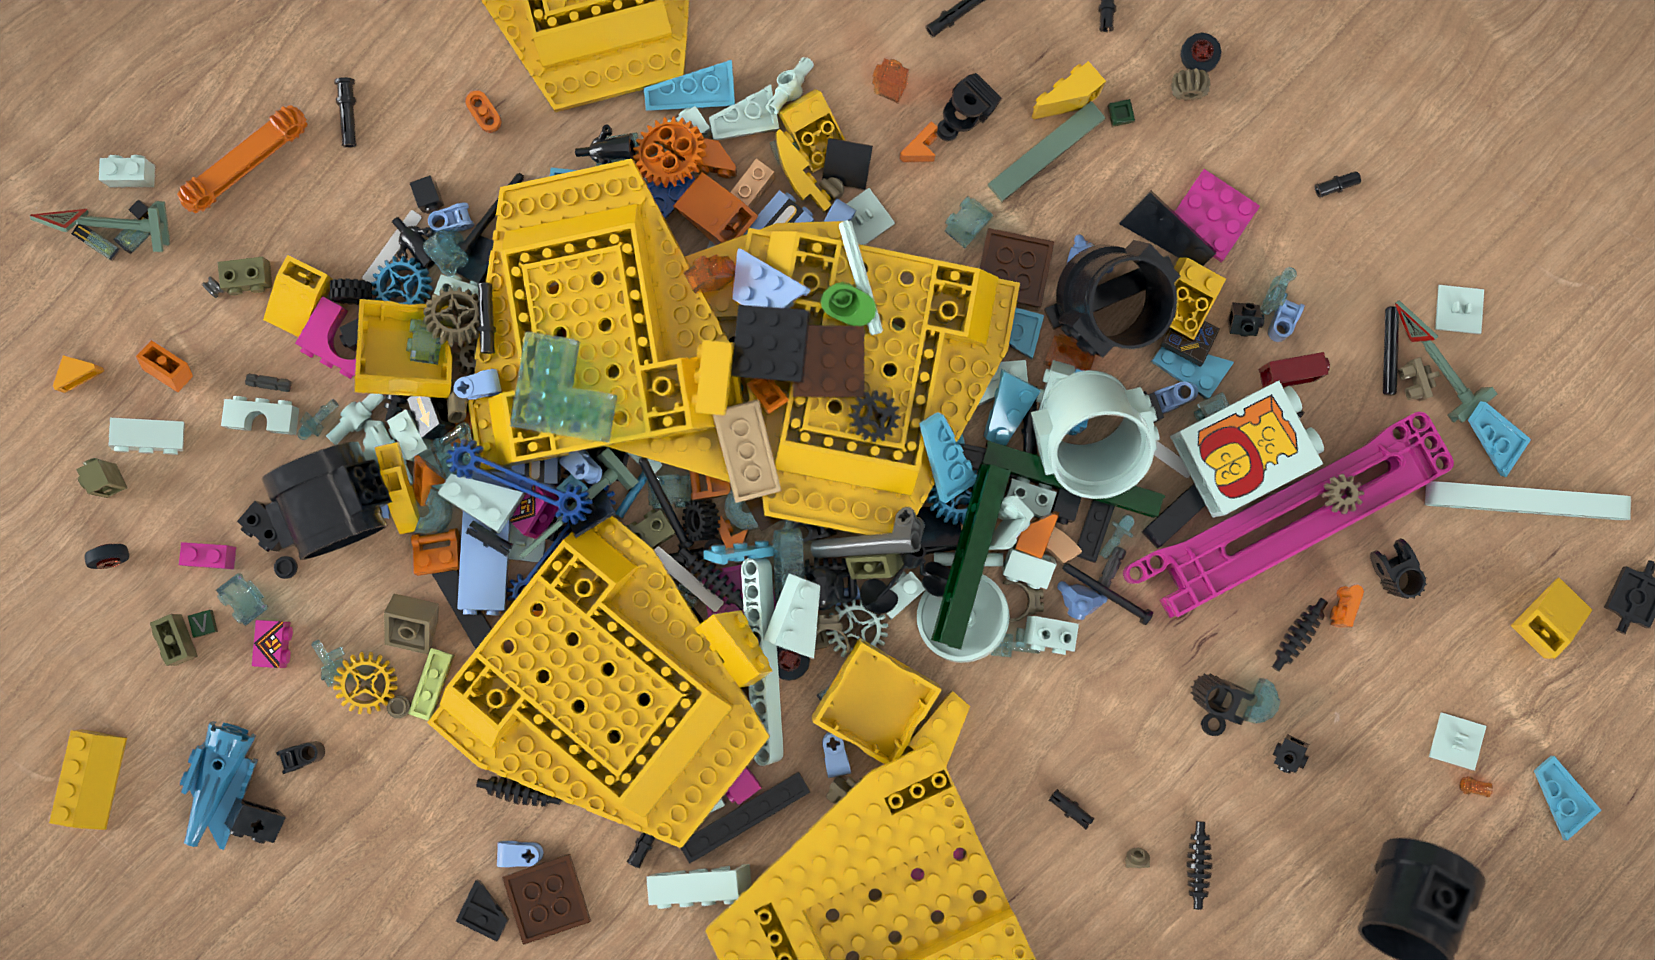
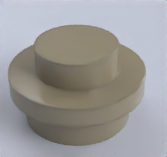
M396 695L393 699H389L387 711L390 716L403 718L408 714L410 702L405 696Z

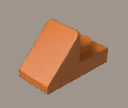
M931 121L900 153V160L902 162L935 161L936 155L925 145L930 146L938 137L936 135L938 126Z
M753 379L747 383L749 390L759 400L767 415L789 401L773 380Z
M417 455L414 457L413 490L419 505L426 506L429 505L430 496L433 493L432 485L444 484L446 479L438 469Z
M720 516V520H718L720 528L717 529L726 548L733 547L734 543H745L749 530L747 529L731 536L730 533L734 530L729 519L724 520Z

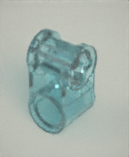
M444 230L436 232L424 242V251L446 276H454L459 267H464L468 263L466 253L457 245L451 235Z

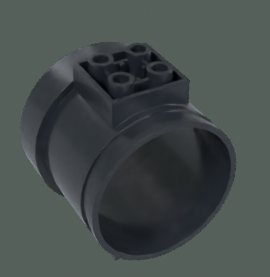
M1133 240L1126 248L1106 244L1086 248L1067 263L1058 280L1056 302L1061 316L1057 320L1062 325L1060 329L1069 338L1073 337L1078 341L1076 346L1084 353L1088 352L1093 357L1097 355L1104 358L1114 346L1123 349H1138L1148 346L1164 335L1174 319L1177 309V292L1174 283L1181 276L1150 243ZM1126 261H1133L1141 269L1145 280L1146 295L1143 308L1135 322L1124 332L1114 336H1105L1097 326L1093 315L1094 292L1101 278L1111 268Z
M347 442L318 450L290 461L262 477L263 484L272 502L265 507L282 549L291 546L297 547L300 560L311 559L341 549L374 535L388 526L382 516L381 507L392 502L389 491L385 486L375 459L366 461L359 442Z
M1393 838L1385 841L1375 864L1377 876L1365 906L1363 918L1358 926L1360 936L1372 947L1395 960H1455V955L1458 952L1470 913L1479 906L1486 885L1484 875L1471 862L1441 846L1411 838Z

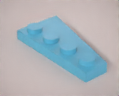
M732 60L645 87L646 111L693 108L694 106L701 108L734 105Z
M936 412L919 423L939 499L947 503L973 486L977 474L973 472V466L962 453L961 445L954 439L955 435L944 415Z

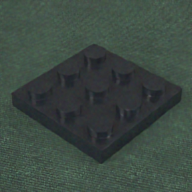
M738 305L731 376L803 383L810 311Z

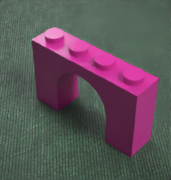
M322 296L295 344L302 347L300 352L311 358L314 354L321 358L320 363L331 369L335 365L341 369L339 371L340 374L352 379L355 376L356 359H342L337 354L334 346L335 334L348 311Z

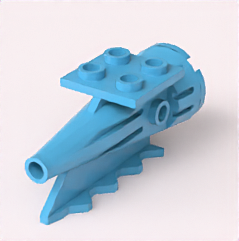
M211 721L208 725L205 742L200 746L197 745L196 749L192 750L188 760L191 766L187 772H184L180 781V785L183 786L181 793L186 794L190 790L193 796L184 844L197 847L206 828L209 827L219 849L225 850L231 833L224 823L236 797L244 799L258 759L246 758L256 735L253 733L251 736H248L249 730L223 722L222 727L215 726L217 721Z

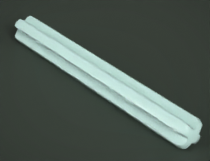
M850 220L843 221L839 224V229L856 288L873 298L852 222ZM877 308L874 318L867 324L871 335L880 334L883 331Z

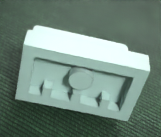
M1017 495L1003 497L998 515L1002 522L994 530L989 550L1010 549L1017 542L1016 538L1029 527L1030 520L1035 514Z

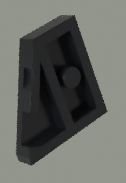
M476 879L455 922L498 942L509 918L481 880Z

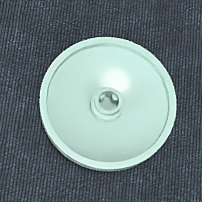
M983 574L981 576L961 650L931 640L943 597L933 596L925 590L917 609V625L925 644L938 656L952 662H973L989 655L1002 642L1009 625V606L1002 590L993 580Z

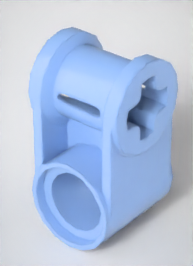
M837 198L823 222L851 221L856 210Z
M458 203L451 207L434 211L428 217L430 228L439 236L465 231L475 225L469 216L468 203ZM438 220H445L442 227H435V223Z
M1282 296L1268 328L1270 339L1275 342H1281L1289 337L1294 331L1305 305H1298L1287 300L1286 296ZM1277 325L1285 329V334L1278 332Z
M497 369L484 370L477 374L457 379L454 384L455 394L460 398L475 400L502 393Z
M1180 382L1157 390L1154 393L1164 414L1195 400L1198 396V388L1192 382ZM1185 385L1191 389V395L1188 398H1184L1181 395V389Z
M586 450L570 452L568 456H563L559 460V463L578 480L584 479L589 484H595L602 477L601 467L589 456Z
M830 732L826 733L822 739L828 778L851 774L843 739ZM831 737H834L835 741H839V743H836V748L826 744L830 742Z
M499 841L497 847V866H533L543 858V848L535 842ZM529 850H531L532 854H535V857L532 859L530 855H527Z

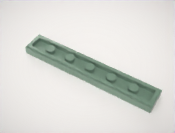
M1090 101L988 183V187L1003 202L1103 122L1106 117Z

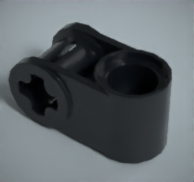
M798 522L793 526L792 538L795 542L804 544L834 536L837 532L831 528L825 527V531L824 527ZM805 527L808 530V536L804 539L798 538L795 532L796 529Z
M314 741L277 751L276 755L280 756L283 766L282 774L304 768V766L322 760L325 756L324 745ZM310 746L315 750L313 758L308 755Z

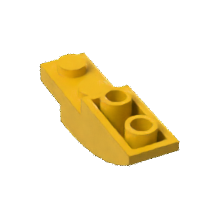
M779 129L776 132V146L783 171L790 185L802 201L810 196L824 213L831 206L829 202L831 200L830 196L824 189L820 191L815 186L817 181L809 172L805 174L803 171L809 166L807 162L809 157L801 148L799 150L795 148L792 144L795 141L787 131L783 133Z
M395 442L374 447L380 474L392 500L388 507L399 534L423 530L413 486L409 484L400 443Z

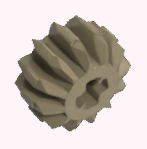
M1197 68L1194 70H1181L1179 73L1174 74L1172 78L1171 88L1173 96L1185 101L1201 99L1208 95L1210 79L1209 74L1205 70H1198Z
M474 339L472 344H468L465 341L466 347L458 345L457 347L461 352L454 353V357L458 358L454 362L455 366L460 367V373L464 374L467 372V376L475 373L476 361L473 359L474 362L472 363L469 358L470 356L474 357L473 354H476L478 339Z
M1340 474L1338 479L1336 477L1330 478L1331 484H1324L1323 487L1328 492L1323 493L1322 497H1328L1329 499L1325 503L1326 506L1333 504L1332 512L1335 513L1340 509L1341 514H1347L1348 510L1353 512L1356 510V505L1362 504V500L1358 496L1364 495L1365 492L1358 491L1357 488L1361 486V483L1353 484V476H1349L1346 479L1344 474ZM1341 490H1345L1346 498L1342 499L1340 497L1342 495L1339 494Z

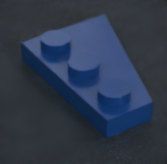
M693 175L692 179L687 176L684 177L685 184L678 180L676 187L671 182H669L667 188L664 187L662 182L659 186H656L653 181L647 184L665 220L675 209L673 205L695 180Z

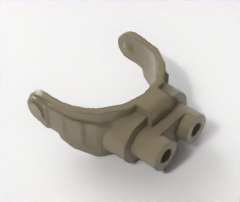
M1010 580L1003 582L1006 585L1014 584L1020 586L1028 598L1025 612L1020 617L1009 618V623L1019 621L1027 615H1034L1035 612L1044 611V604L1040 602V598H1043V589H1034L1020 582Z
M839 614L830 615V618H826V615H818L816 634L822 630H836L845 638L847 654L851 653L849 639L843 631Z

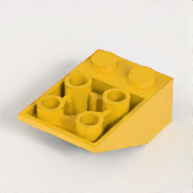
M1089 61L1083 66L1078 64L1071 70V75L1067 79H1059L1053 85L1054 89L1051 92H1044L1036 99L1037 103L1033 107L1032 119L1082 109L1100 95L1106 80Z
M817 89L782 107L778 113L787 132L794 139L797 149L801 148L809 157L807 162L812 173L824 167L828 138L846 141L823 94Z
M287 255L276 275L263 320L299 337L322 296L327 297L330 291V281H333V278Z
M1179 258L1174 267L1181 276L1174 283L1177 292V309L1170 328L1194 340L1226 278L1189 258Z
M1557 577L1512 623L1511 627L1544 659H1555L1572 642L1592 612V609L1565 582Z

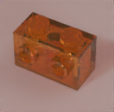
M884 58L882 64H877L873 72L874 79L872 84H874V93L899 103L908 83L909 69L903 67L897 60H887Z
M714 255L710 258L702 256L693 261L694 265L684 272L693 292L701 293L720 290L735 279L736 266L729 256L719 257Z
M1059 334V336L1054 335L1043 364L1051 367L1052 361L1055 360L1073 365L1075 370L1090 371L1095 356L1093 357L1088 352L1084 353L1076 346V343L1071 341L1072 338Z

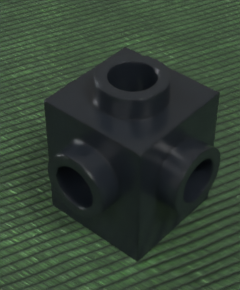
M1232 302L1228 317L1230 334L1244 337L1257 336L1259 328H1263L1264 314H1261L1260 305L1249 302Z
M1287 734L1283 744L1278 742L1273 752V755L1276 756L1274 763L1278 765V769L1289 774L1291 772L1296 773L1298 768L1304 769L1309 756L1305 755L1309 744Z

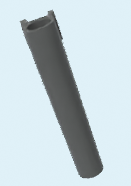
M904 507L895 516L892 533L814 540L811 544V553L815 558L918 552L921 546L925 523L921 518L915 516L916 513L911 507Z

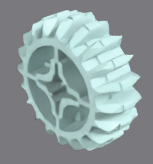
M855 599L851 601L852 606L848 607L847 603H843L845 607L843 610L839 606L835 607V610L839 613V619L844 614L848 617L850 626L844 631L845 634L853 629V622L851 620L853 618L854 622L858 623V625L868 624V626L861 630L863 640L866 641L864 635L866 629L876 624V635L870 644L873 646L877 643L882 646L885 644L884 641L879 639L880 636H888V633L881 632V628L888 627L887 623L880 624V620L886 618L885 615L877 617L876 614L867 611L862 606L861 600L860 605H856ZM852 611H864L868 613L872 617V619L867 620L865 622H860L856 619ZM836 630L826 631V635L834 634V638L828 641L829 644L838 643L834 651H838L841 647L844 649L841 656L845 657L847 646L842 642L845 639L843 635L838 634ZM852 633L847 635V637H855L857 638V640L859 639V636H856V633L855 635H853Z

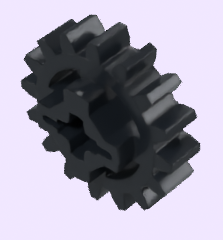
M873 390L872 396L868 392H863L864 399L856 397L855 399L858 404L850 405L854 413L848 414V417L853 418L854 421L849 426L857 427L854 432L855 435L863 433L862 440L866 441L870 436L871 442H876L877 437L881 441H885V434L893 436L891 428L899 427L894 422L901 419V416L895 415V411L900 408L899 406H892L894 398L886 400L887 393L885 392L880 397L876 390ZM874 400L882 402L886 407H877ZM864 406L865 410L862 416H859L860 410ZM872 411L879 413L876 421L870 420V416L873 415ZM889 417V421L887 425L884 427V422L886 418ZM870 425L874 432L867 431L863 426Z

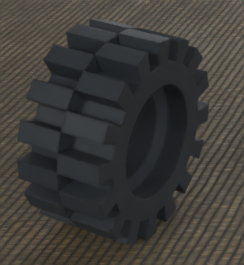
M350 278L333 279V281H330L329 300L335 303H348L350 305H359L360 299L372 300V283L365 280H351Z
M711 499L688 501L689 503L685 505L686 509H683L685 516H682V520H685L683 528H686L685 533L689 535L688 538L692 539V541L714 539L715 535L719 533L717 528H720L718 523L720 516H717L719 510L718 508L715 509L716 504L712 503Z

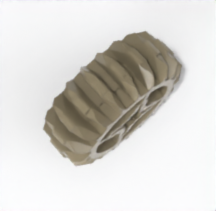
M450 286L448 292L440 289L439 295L433 293L432 300H427V308L424 309V324L427 325L428 333L432 332L434 339L440 337L441 344L449 341V346L451 347L454 342H458V345L461 347L462 341L470 344L472 342L471 337L478 339L477 327H480L477 293L471 295L469 289L462 292L460 286L457 288V291H453V288ZM449 305L447 309L441 310L445 306ZM453 310L455 311V315H457L458 323H456L455 317L453 316ZM466 323H470V324L467 325L466 327L461 328L462 325H464V324H466Z

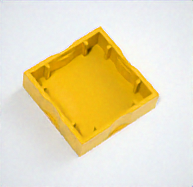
M360 299L355 393L448 398L450 396L452 376L451 346H449V341L441 344L440 337L434 339L432 332L428 333L427 325L424 324L426 304L408 305L393 301Z
M859 637L814 711L812 720L814 724L840 739L857 745L866 754L886 764L901 757L911 740L915 728L925 718L942 689L935 681Z

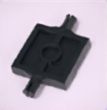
M1648 560L1643 572H1638L1628 566L1622 567L1604 608L1616 613L1621 618L1616 629L1621 634L1626 635L1630 623L1650 628L1655 619L1654 561Z

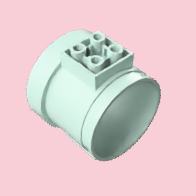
M1090 370L1066 376L1049 390L1043 401L1042 409L1031 412L1037 447L1046 475L1054 473L1059 483L1065 489L1081 497L1091 499L1109 498L1129 490L1145 476L1151 466L1154 451L1157 450L1156 441L1159 440V433L1157 427H1154L1153 422L1157 418L1154 407H1151L1149 395H1144L1141 387L1126 390L1117 378L1108 373ZM1107 414L1124 417L1119 427L1101 441L1086 445H1075L1062 441V438L1072 427L1088 418Z

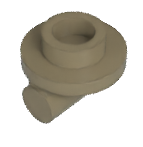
M824 178L819 183L831 200L842 197L844 185L838 178H829L827 180Z
M1141 848L1130 849L1125 858V867L1149 868V853Z

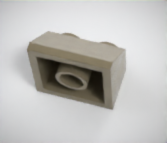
M393 594L384 611L385 645L429 654L438 623L439 604Z

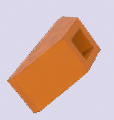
M704 138L707 146L704 151L707 155L701 157L704 165H697L699 173L709 174V172L718 173L717 175L723 178L737 177V168L720 142Z

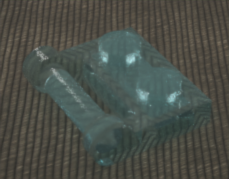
M1288 267L1284 269L1281 276H1277L1272 280L1260 309L1262 313L1269 315L1272 311H1277L1279 306L1284 305L1288 293L1285 292L1289 282L1293 281L1297 276L1294 268Z
M465 422L457 425L455 430L444 437L436 438L430 442L431 451L444 479H447L450 474L456 475L457 471L451 472L449 470L453 464L446 463V460L452 458V455L448 454L447 451L444 452L445 446L458 438L460 441L462 439H467L468 442L472 440L470 436L471 428ZM469 453L463 456V463L465 465L469 464L471 460Z

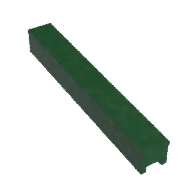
M991 441L986 443V450L981 464L987 466L992 464L1004 469H1010V475L1023 477L1056 489H1065L1059 483L1054 473L1046 475L1040 456ZM1133 486L1119 495L1092 500L1155 518V516L1158 517L1165 495Z
M980 464L932 634V641L960 650L962 648L1010 476V469H1004L989 464V466Z

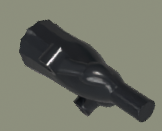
M606 124L602 127L599 137L593 140L590 147L576 148L575 155L576 157L590 156L594 162L601 163L602 165L612 163L611 160L616 159L634 160L633 156L636 154L633 150L635 147L634 136L629 133L606 139L613 132L612 128Z
M399 217L392 220L393 225L400 231L398 240L400 249L397 253L399 259H401L402 254H404V258H408L406 249H408L416 262L421 263V269L429 270L438 263L443 253L438 251L422 236L432 237L434 235V231L430 227H407Z

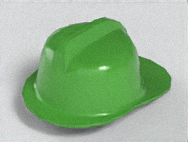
M839 282L829 286L821 298V307L826 314L852 326H863L870 323L876 313V304L873 298L850 283Z

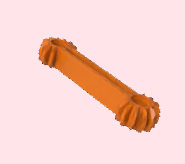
M292 105L282 106L279 111L275 110L276 113L269 117L270 121L197 178L192 177L191 180L186 181L185 185L180 186V191L177 195L182 206L189 212L198 213L200 210L204 212L206 208L211 207V204L217 201L216 198L281 146L288 141L293 142L295 138H299V135L305 132L304 129L308 125L302 111Z

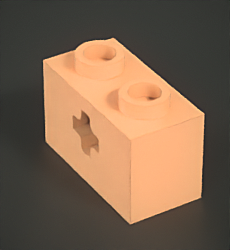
M755 159L730 193L743 201L752 210L775 180V173L761 161Z

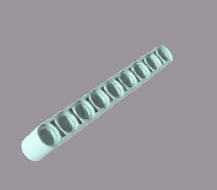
M1436 481L1426 484L1425 488L1426 506L1608 520H1631V496Z
M764 557L746 559L741 566L744 615L753 634L757 637L764 655L768 658L772 669L770 674L754 685L749 686L750 704L771 736L754 757L755 762L761 766L779 762L783 757L777 645L763 639L774 613L772 566L770 561Z

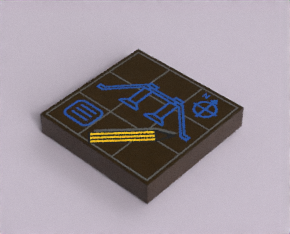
M1204 321L1195 339L1192 340L1169 327L1160 346L1201 367L1220 329Z

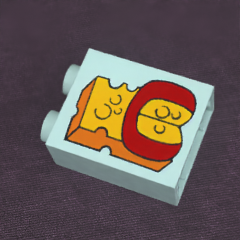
M1277 381L1170 436L1212 518L1223 516L1323 464L1318 455L1324 452L1323 442L1312 427L1304 429L1296 414L1302 411V403L1292 387L1287 386L1283 388L1280 381Z

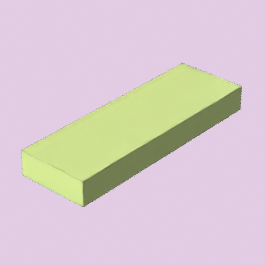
M434 648L430 649L408 714L427 721L432 717L454 655Z

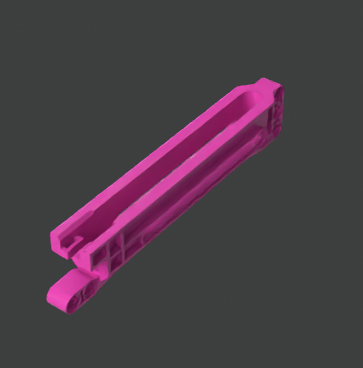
M1424 412L1413 413L1384 428L1361 448L1180 544L1151 552L1132 562L1124 568L1123 577L1126 582L1137 584L1167 568L1178 590L1160 599V602L1169 618L1179 617L1449 472L1454 465L1453 458L1430 417ZM1414 418L1420 421L1419 429L1413 425ZM1394 429L1400 432V439H1396L1393 436ZM1425 438H1427V439H1429V440L1431 441V443H1432L1431 449H1428V448L1425 446V444H1424ZM1437 458L1443 462L1442 469L1436 466ZM1382 461L1388 464L1386 473L1357 488L1358 491H1364L1365 493L1358 496L1362 500V504L1356 505L1355 511L1351 512L1348 510L1347 514H1341L1339 509V511L1334 513L1332 512L1333 504L1330 506L1324 505L1231 556L1226 554L1225 547L1228 543L1327 491L1323 486L1327 483L1331 484V477L1338 479L1340 474H1344L1347 479L1349 476H1355ZM1153 556L1160 560V567L1158 569H1154L1150 564ZM1132 567H1136L1140 571V577L1137 580L1132 579L1130 576Z

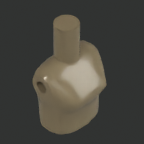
M451 379L450 396L446 403L448 421L451 423L464 421L469 402L468 398H460L455 394L454 384L457 379Z

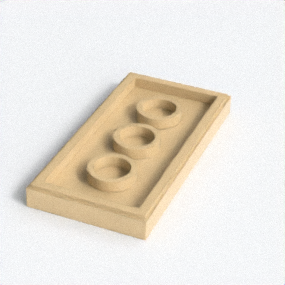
M756 399L727 407L726 415L713 414L735 502L781 491L759 400Z

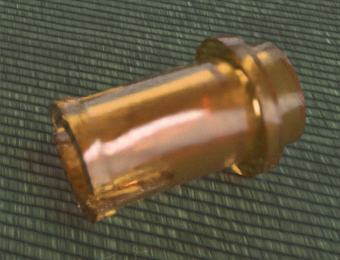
M1467 776L1461 779L1459 788L1464 794L1469 795L1473 793L1489 798L1492 790L1487 789H1492L1493 785L1492 783L1474 780L1471 776Z

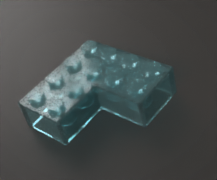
M525 331L510 426L610 443L617 395L572 388L580 341Z

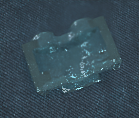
M969 196L960 204V211L957 214L953 212L945 221L948 225L945 232L964 248L970 244L978 232L994 216L976 199H971Z
M411 319L409 332H413V338H408L406 351L411 352L410 361L438 365L441 347L440 337L434 339L432 332L428 333L424 320Z
M690 475L657 476L670 504L675 503V508H683L686 503H689L688 501L691 500L692 493ZM647 480L649 506H652V509H662Z
M431 489L425 503L429 507V513L427 516L419 518L414 531L419 534L431 535L442 533L451 522L453 513L452 503L442 498L438 491Z
M731 490L725 500L724 509L727 518L735 527L742 531L759 529L752 513L742 511L745 501L736 503L733 491Z
M237 573L216 589L220 602L225 606L229 604L234 609L232 613L234 619L245 626L268 609V605L264 604L261 600L264 598L261 592L250 580L246 582L241 573Z
M1259 678L1253 692L1257 697V702L1253 706H1247L1242 717L1244 721L1257 724L1273 718L1277 713L1280 698L1274 687L1275 685L1269 680Z

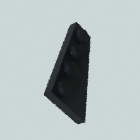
M1152 190L1119 222V225L1178 258H1189L1202 266L1217 252Z

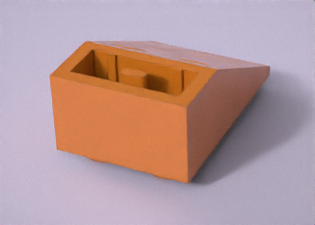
M703 172L698 175L673 205L677 211L715 245L743 236L758 218V215L743 201Z

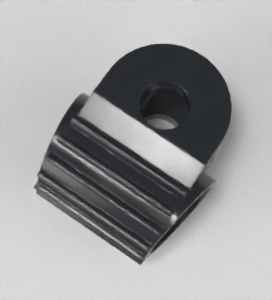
M977 73L970 74L953 88L952 97L943 109V118L947 125L956 131H970L980 122L984 123L1002 98ZM955 111H958L962 115L966 116V119H958L955 115Z
M1400 538L1395 541L1393 546L1398 556L1387 560L1386 555H1382L1377 550L1371 552L1370 559L1373 568L1381 579L1380 584H1382L1384 590L1388 591V594L1405 599H1415V596H1421L1420 593L1425 591L1427 577L1420 570V563L1413 549L1404 539ZM1406 572L1408 583L1401 590L1399 580L1402 574Z
M1204 673L1201 677L1198 676V679L1194 680V685L1191 686L1193 700L1210 714L1220 715L1224 719L1239 725L1243 724L1244 718L1235 715L1242 698L1252 701L1256 696L1251 691L1218 676H1214L1211 673L1209 675ZM1217 688L1215 696L1208 700L1209 694ZM1229 692L1231 693L1232 700L1229 707L1224 708L1222 704Z

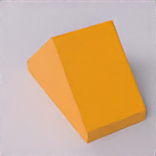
M63 355L53 387L57 391L66 393L105 371L103 367Z

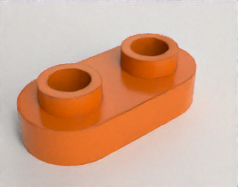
M478 90L470 92L465 100L467 108L483 131L487 133L496 132L501 126V117L483 92ZM476 102H482L480 107H475ZM489 119L494 120L492 125H487Z

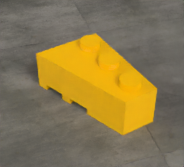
M703 340V345H698L697 359H701L700 369L696 368L695 383H698V392H694L692 398V407H696L695 412L726 415L734 343Z
M742 610L713 614L695 628L698 634L703 633L711 644L708 647L711 651L714 652L716 650L725 661L722 665L740 688L754 685L772 672L769 660L764 655L758 639L753 634Z
M950 691L913 734L908 746L916 750L934 741L947 767L970 706L957 694Z

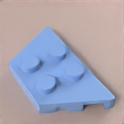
M740 248L738 249L732 298L742 305L789 309L794 305V301L797 298L810 292L809 288L748 252Z

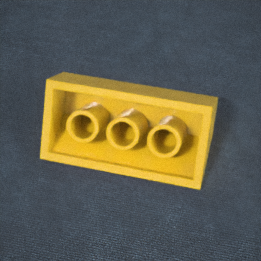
M85 729L70 731L49 823L71 828L106 830L127 738Z

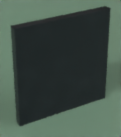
M828 138L822 180L824 178L826 180L838 178L844 186L866 190L873 146Z
M480 235L470 248L472 253L469 256L462 253L452 272L476 283H482L488 272L490 252L493 250L494 241Z
M602 489L593 499L587 498L592 500L593 503L586 505V508L592 510L591 513L583 512L586 520L581 521L578 518L577 524H572L571 520L568 521L575 538L616 514L605 489Z
M921 507L916 516L925 523L921 545L924 548L957 547L961 534L960 520H958L956 525H953L952 519L944 523L945 516L941 515L937 518V510L930 511V507Z

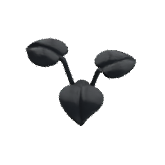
M922 545L918 552L900 553L903 555V566L887 586L879 579H869L861 586L860 598L862 606L874 614H885L892 611L898 603V595L890 589L906 568H917L919 565L920 574L924 576L922 579L924 589L933 596L943 597L950 569L938 562H928L924 566L926 560L923 558L926 555V550Z

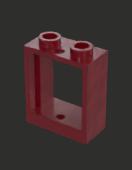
M1324 352L1270 361L1259 368L1262 388L1277 381H1280L1282 387L1316 382L1329 374L1330 362L1327 357L1325 358Z

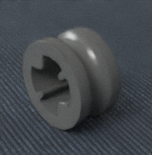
M211 276L208 278V282L202 283V286L214 298L219 297V292H224L220 289V284Z

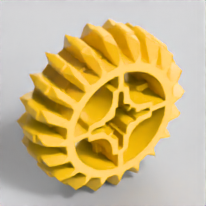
M362 651L359 653L360 659L358 660L354 654L350 655L351 664L345 659L342 661L346 669L342 667L337 668L336 671L342 674V676H334L333 680L340 682V684L334 685L333 689L341 690V692L336 694L337 699L345 697L341 702L342 706H345L348 702L351 703L349 711L352 712L355 706L359 707L358 714H362L363 708H367V713L371 714L372 706L377 711H380V702L385 706L388 705L385 697L394 698V694L389 690H397V685L390 682H395L398 678L397 676H390L395 671L394 667L386 669L390 664L389 660L380 663L382 655L379 654L376 660L372 659L373 652H369L368 658H364V652ZM371 665L376 667V669L369 673H363L355 667ZM349 672L357 682L350 693L346 688V677ZM381 673H383L386 681L382 693L374 684V681ZM360 678L364 680L371 678V688L366 685L360 688L362 682ZM362 693H369L375 698L363 701L355 697Z

